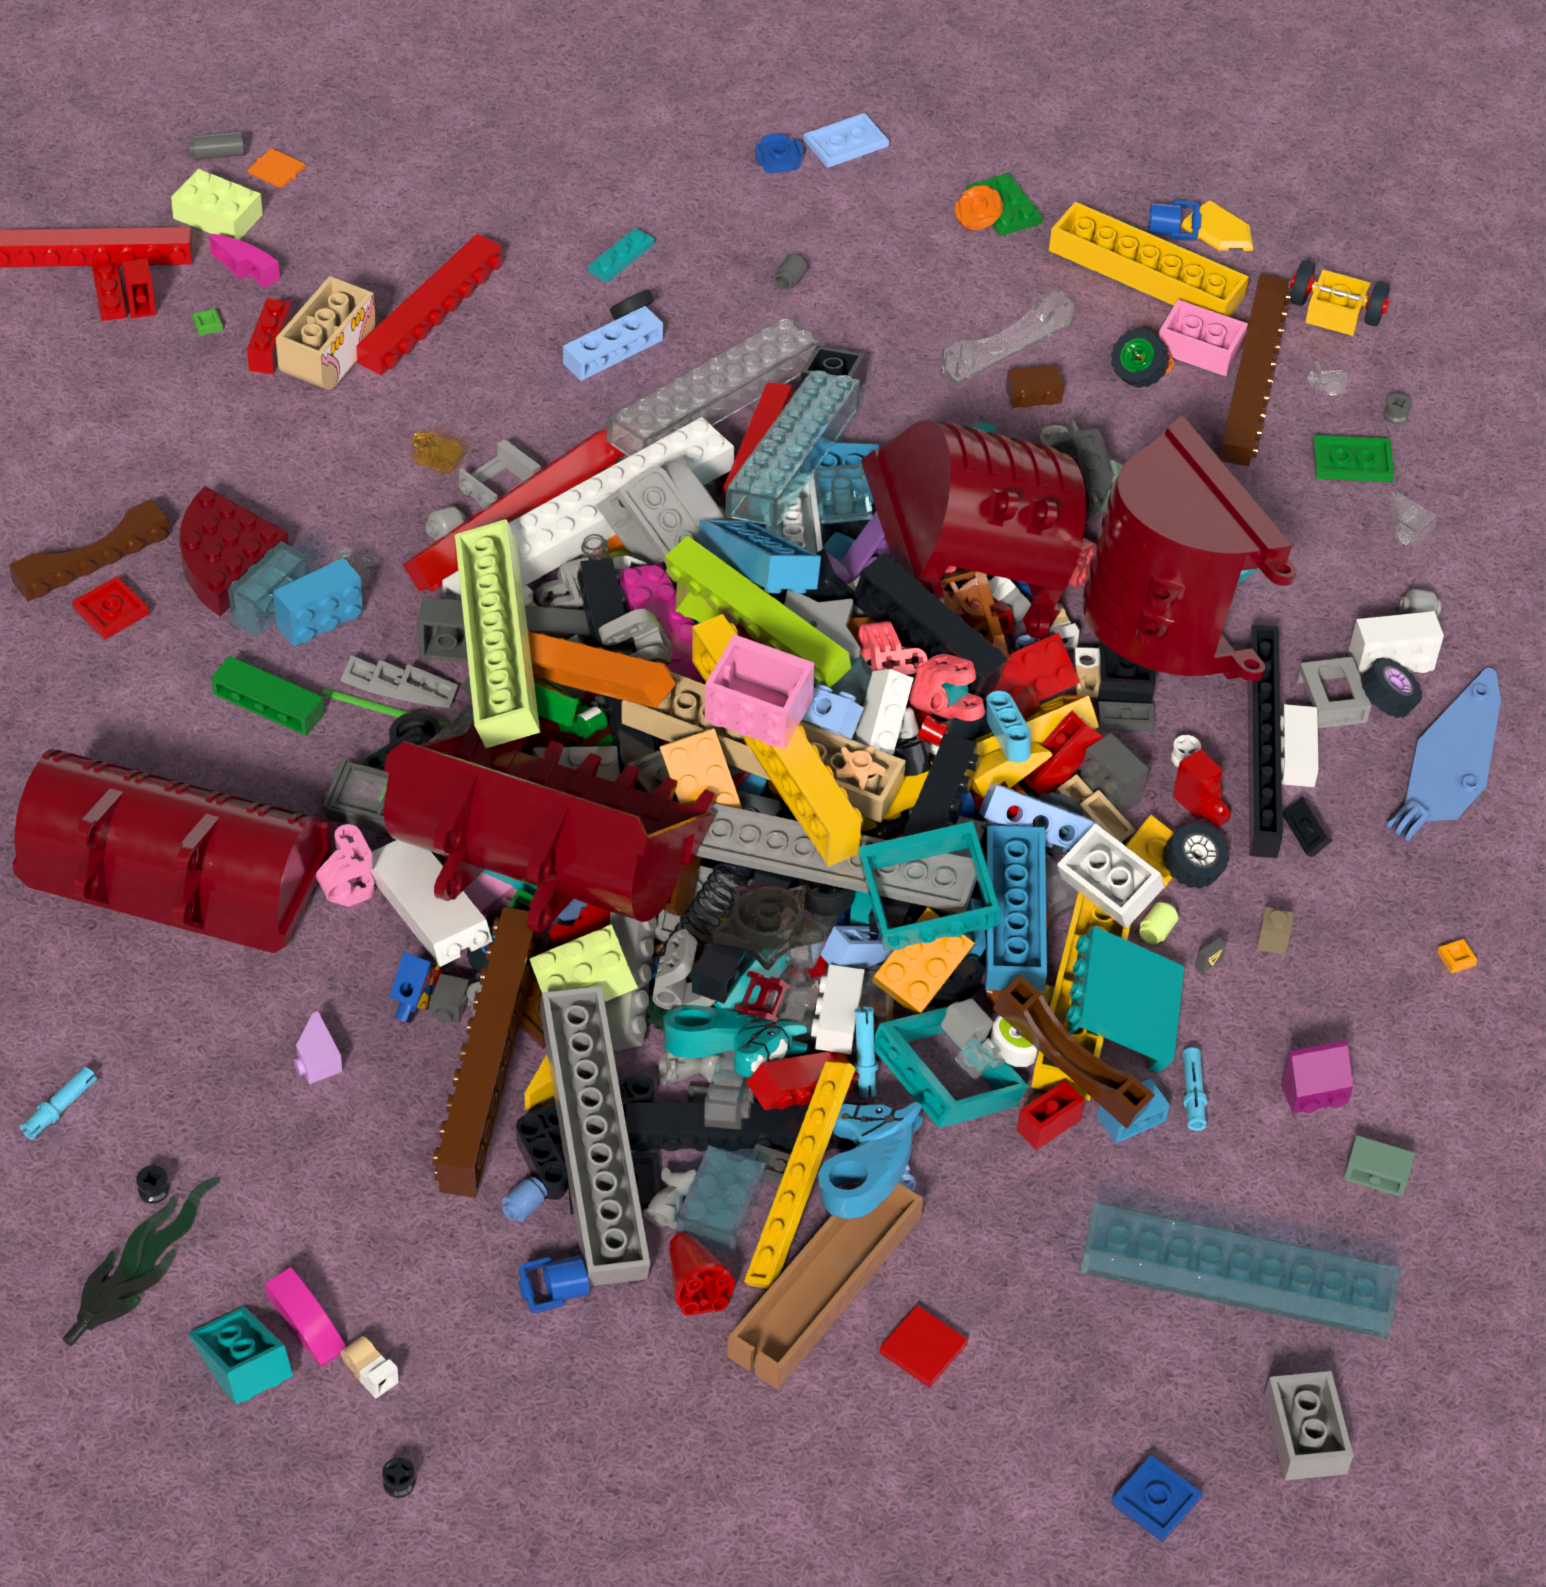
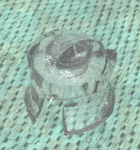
M786 975L782 980L790 984L791 987L790 990L786 989L776 1017H778L777 1021L800 1022L808 1027L817 1000L818 980L800 982ZM774 990L771 992L766 1008L771 1009L774 1006L778 991Z

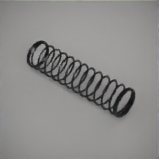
M718 861V865L713 868V873L708 875L707 881L702 884V889L697 892L696 898L691 901V906L686 909V914L680 918V923H677L675 930L669 934V939L675 932L679 931L677 930L679 925H681L682 929H685L683 924H689L700 933L705 934L708 940L703 942L697 936L690 933L702 945V949H696L695 952L697 957L694 960H698V952H703L704 944L710 942L709 935L716 933L715 927L721 924L720 919L727 916L725 910L731 909V902L737 900V894L743 891L742 886L747 885L753 875L751 868L745 867L749 873V876L746 877L737 867ZM725 866L737 870L744 878L734 875ZM717 867H719L720 872H715ZM715 874H722L730 882L739 885L740 891L735 892L730 886L720 882ZM713 875L715 880H710V877ZM710 882L718 883L723 889L733 893L735 899L729 900L724 894L714 890ZM707 883H708L710 889L705 888V885H706ZM705 891H712L716 896L727 901L729 907L724 908L715 900L708 898ZM703 892L705 897H699V894ZM699 899L708 900L713 906L723 910L724 915L718 916L714 911L704 907ZM697 900L699 905H694V902ZM694 907L702 908L707 914L717 918L719 923L713 925L708 919L698 915ZM692 908L694 914L688 913V911ZM688 916H696L700 921L711 926L713 932L707 933L703 928L692 923ZM687 917L688 922H683V919ZM669 939L664 942L663 948L658 951V956L651 962V966L656 974L658 968L655 962L660 961V955L663 950L666 952V944Z

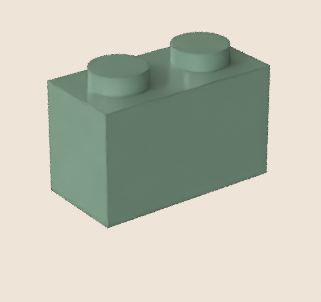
M1357 1135L1344 1180L1403 1197L1415 1153L1407 1151L1402 1147H1394L1372 1138H1364Z

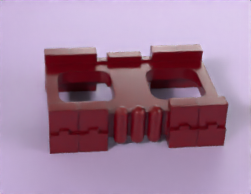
M748 971L747 977L751 978L741 1005L735 1004L733 1009L777 1022L778 1017H776L786 989L790 990L791 985L779 978L771 976L770 978H765L762 974ZM760 986L761 990L756 1002L750 1004L749 998L754 987ZM774 990L778 991L774 1006L771 1009L766 1008L771 992Z

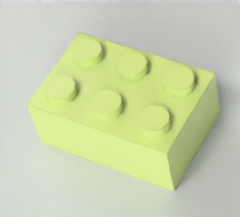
M198 169L171 196L174 219L210 234L223 235L240 240L263 215L261 193L201 169Z
M612 924L530 958L542 993L602 986L604 1002L638 988Z

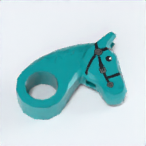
M686 1005L671 1009L663 1017L664 1047L667 1052L677 1057L692 1059L736 1051L734 1054V1070L742 1077L750 1078L761 1063L782 1060L785 1055L801 1054L807 1049V1044L792 1040V1036L807 1033V1026L800 1022L767 1021L725 1008Z

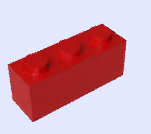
M266 298L247 347L249 371L274 375L278 364L276 337L293 318L291 301Z
M1071 710L1041 744L1053 756L1025 776L1023 780L1040 795L1055 793L1057 788L1063 785L1083 763L1086 748L1104 737L1089 722Z

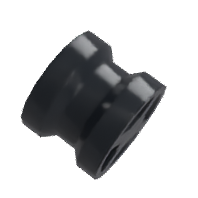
M151 1165L142 1168L138 1172L136 1177L138 1192L144 1202L155 1204L163 1201L168 1196L169 1184L167 1173L163 1168Z
M398 1457L389 1460L384 1465L382 1476L385 1492L394 1498H404L410 1495L416 1485L413 1464L405 1458Z

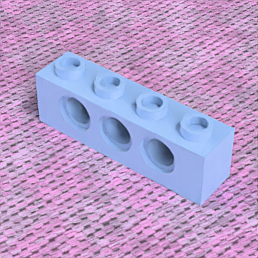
M646 306L632 311L564 345L563 364L582 381L663 341V322Z
M816 684V687H813V699L801 721L852 739L864 708L855 702L856 697L840 691L839 695L832 694V689ZM831 706L830 711L826 713L828 707Z
M990 782L978 813L986 818L984 822L990 826L1033 827L1034 818L1038 815H1043L1044 823L1041 827H1045V846L1052 848L1053 844L1063 847L1062 852L1066 854L1095 823L1101 826L1095 820ZM1017 805L1018 814L1014 818L1008 819L1006 815L1008 808ZM1064 825H1069V834L1064 838H1060L1059 829Z

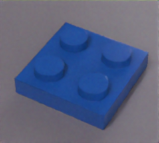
M1150 1455L1112 1498L1111 1505L1164 1543L1198 1504L1203 1493Z

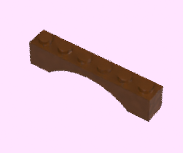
M150 499L128 509L124 518L114 530L89 546L65 553L31 554L9 564L12 582L28 602L35 598L43 597L54 589L66 586L71 581L84 575H90L101 567L113 564L131 553L139 552L148 545L162 541L170 536L168 519Z
M1021 975L1000 993L993 1010L1126 1129L1146 1111L1155 1094L1132 1074L1120 1071L1106 1064L1085 1049L1058 1021L1043 995Z

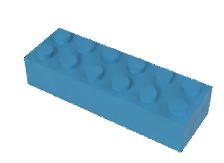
M700 520L698 543L748 580L753 581L752 583L764 587V591L781 593V589H790V592L806 593V589H817L821 556L749 520Z
M987 825L985 862L1000 908V925L985 930L986 990H1004L1021 975L1039 992H1044L1047 976L1045 827Z

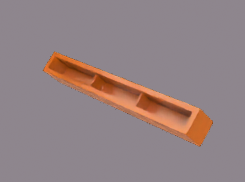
M528 631L533 677L652 708H657L676 684L669 674V668L661 662L647 661L641 657L635 658L621 652L615 653L601 647L594 648L583 643L570 642L564 638L557 639L549 637L544 633L537 634Z

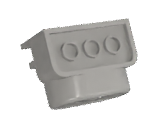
M668 460L659 467L652 466L596 504L598 510L633 558L648 563L647 566L662 564L665 571L667 566L664 556L687 535L698 543L700 520H725L720 508L698 477L686 465L676 460ZM669 577V579L671 580L672 584H675L676 581L672 580V579Z

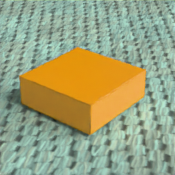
M1464 939L1439 946L1437 950L1450 973L1475 966L1478 961Z

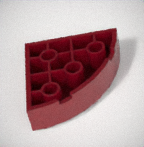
M204 486L185 511L180 527L182 565L189 586L192 587L193 591L197 594V598L207 608L221 617L289 554L288 532Z

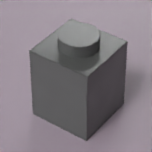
M440 973L430 1000L431 1018L437 1019L442 1023L452 1022L460 1024L468 1002V979Z

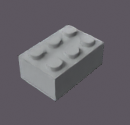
M1332 1371L1269 1377L1264 1399L1284 1480L1347 1474L1354 1455Z

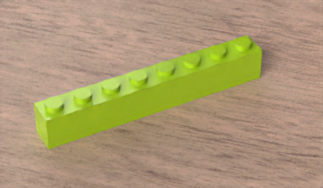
M688 535L664 556L667 566L666 572L672 580L680 581L686 585L690 593L694 596H701L713 610H720L734 625L739 624L750 637L755 640H761L768 647L813 662L814 684H821L831 688L851 669L848 651Z

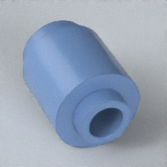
M534 1177L528 1180L524 1179L502 1199V1210L510 1220L523 1222L544 1203L547 1190Z

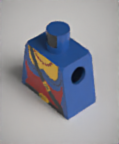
M404 952L390 993V998L400 1001L394 1018L411 1024L417 1008L428 1010L440 973L445 974L448 967L444 965L440 967L436 962Z

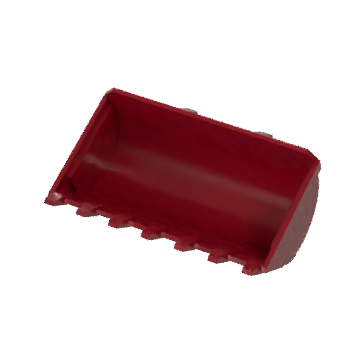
M474 723L465 734L458 733L421 745L403 741L387 754L384 771L389 773L384 799V822L387 832L396 840L448 857L436 879L434 896L444 901L455 900L484 870L536 886L538 888L529 904L531 908L527 916V928L538 933H542L574 899L640 922L651 920L657 914H660L668 903L685 866H691L714 817L711 813L716 797L714 792L704 790L690 807L672 801L678 784L677 780L666 777L653 794L634 789L639 769L630 765L623 770L614 782L597 777L596 774L602 759L599 755L590 753L576 770L559 765L564 746L555 741L550 743L539 758L521 752L526 737L503 743L502 746L496 745L485 748Z
M49 749L43 753L42 758L31 772L21 796L14 832L16 857L12 864L14 874L28 888L275 953L286 947L318 881L316 873L328 860L335 846V831L341 824L73 753Z

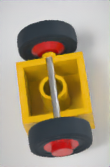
M1305 260L1301 262L1297 274H1293L1290 288H1292L1290 303L1303 306L1308 294L1311 291L1313 292L1305 323L1353 336L1365 307V324L1374 327L1379 325L1383 313H1387L1390 299H1387L1390 284L1377 281L1372 293L1368 297L1370 282L1327 270H1322L1318 282H1314L1315 263Z

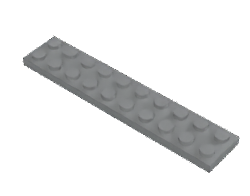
M713 804L711 813L714 817L695 856L868 893L859 863V854L828 867L798 821ZM861 835L862 840L859 847L887 840ZM949 853L872 870L879 896L956 913L966 912L977 879L971 858Z

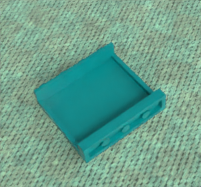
M1093 926L1085 935L1082 934L1076 943L1078 954L1073 966V974H1075L1074 983L1069 993L1072 999L1071 1006L1066 1015V1020L1068 1021L1067 1031L1072 1035L1079 1027H1082L1150 1057L1149 1070L1160 1073L1174 1061L1184 966Z

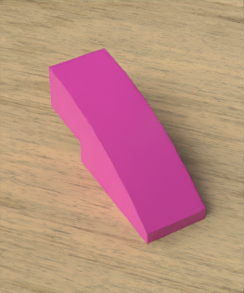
M218 234L209 235L211 254L240 279L249 275L263 288L280 280L279 262L266 252L231 237Z
M291 1267L265 1283L266 1297L284 1317L285 1325L320 1367L341 1355L340 1352L346 1345L315 1297Z

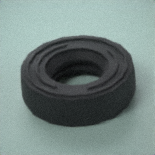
M649 289L643 290L612 306L610 313L614 320H617L632 311L648 306L654 301V298Z

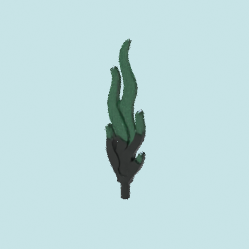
M219 1178L207 1180L193 1189L176 1219L162 1231L154 1234L155 1230L174 1213L177 1203L175 1196L170 1198L162 1210L140 1224L129 1236L113 1276L105 1281L112 1271L116 1260L115 1252H109L104 1262L88 1277L84 1285L81 1307L76 1316L77 1322L62 1338L67 1345L72 1346L87 1329L92 1331L101 1324L122 1317L139 1305L140 1296L136 1294L151 1288L163 1278L176 1257V1250L171 1249L168 1251L160 1263L153 1269L157 1259L167 1247L183 1237L191 1229L201 1198L208 1190L220 1183Z

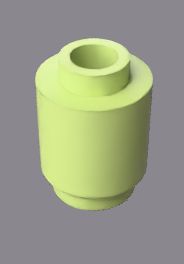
M1155 903L1140 924L1139 934L1141 938L1153 945L1164 941L1179 919L1176 909L1169 903Z

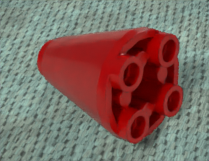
M688 1232L676 1234L670 1240L669 1253L674 1298L677 1305L686 1316L704 1314L711 1311H723L729 1305L728 1299L735 1288L732 1273L696 1237Z

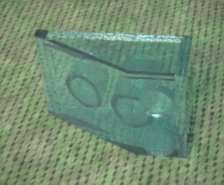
M862 463L813 468L820 524L873 519L869 485Z

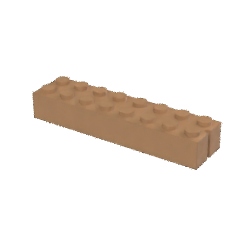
M860 1182V1183L855 1187V1189H856L857 1187L861 1186L863 1183ZM897 1183L891 1194L872 1212L863 1217L844 1219L831 1215L728 1336L727 1357L749 1372L754 1367L755 1376L778 1390L918 1223L922 1215L924 1198L902 1184Z

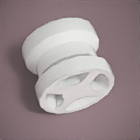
M1190 735L1177 737L1171 754L1173 764L1179 767L1181 760L1200 750L1201 744L1199 740Z

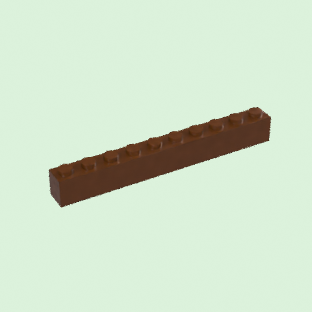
M1264 274L1259 275L1219 457L1223 462L1250 466L1251 457H1257L1259 443L1255 442V440L1261 439L1263 425L1258 423H1264L1267 408L1262 407V405L1268 406L1270 390H1266V388L1272 387L1274 373L1269 372L1275 371L1278 357L1273 356V354H1279L1281 340L1277 339V337L1282 338L1285 325L1280 320L1286 321L1288 306H1284V304L1289 305L1292 290L1287 289L1289 279Z

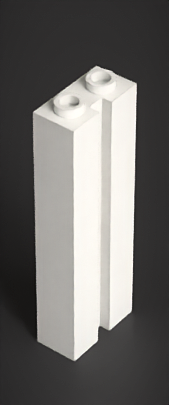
M399 840L372 851L373 867L370 873L374 883L440 967L460 958V951L467 947L472 952L492 942L487 920L464 892L455 900L451 899L450 901H444L434 896V885L443 866L431 851Z

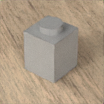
M973 999L951 1004L947 1008L946 1016L940 1026L961 1050L983 1044L994 1022Z

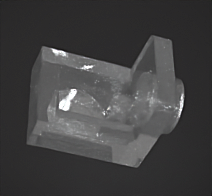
M1314 361L1312 371H1308V385L1313 386L1314 395L1334 396L1345 394L1348 381L1347 370L1322 371L1320 362Z
M973 1037L956 1056L955 1061L973 1078L977 1079L988 1066L999 1069L1005 1062V1059L999 1054L1001 1051L1000 1047L992 1040L987 1038L985 1041Z

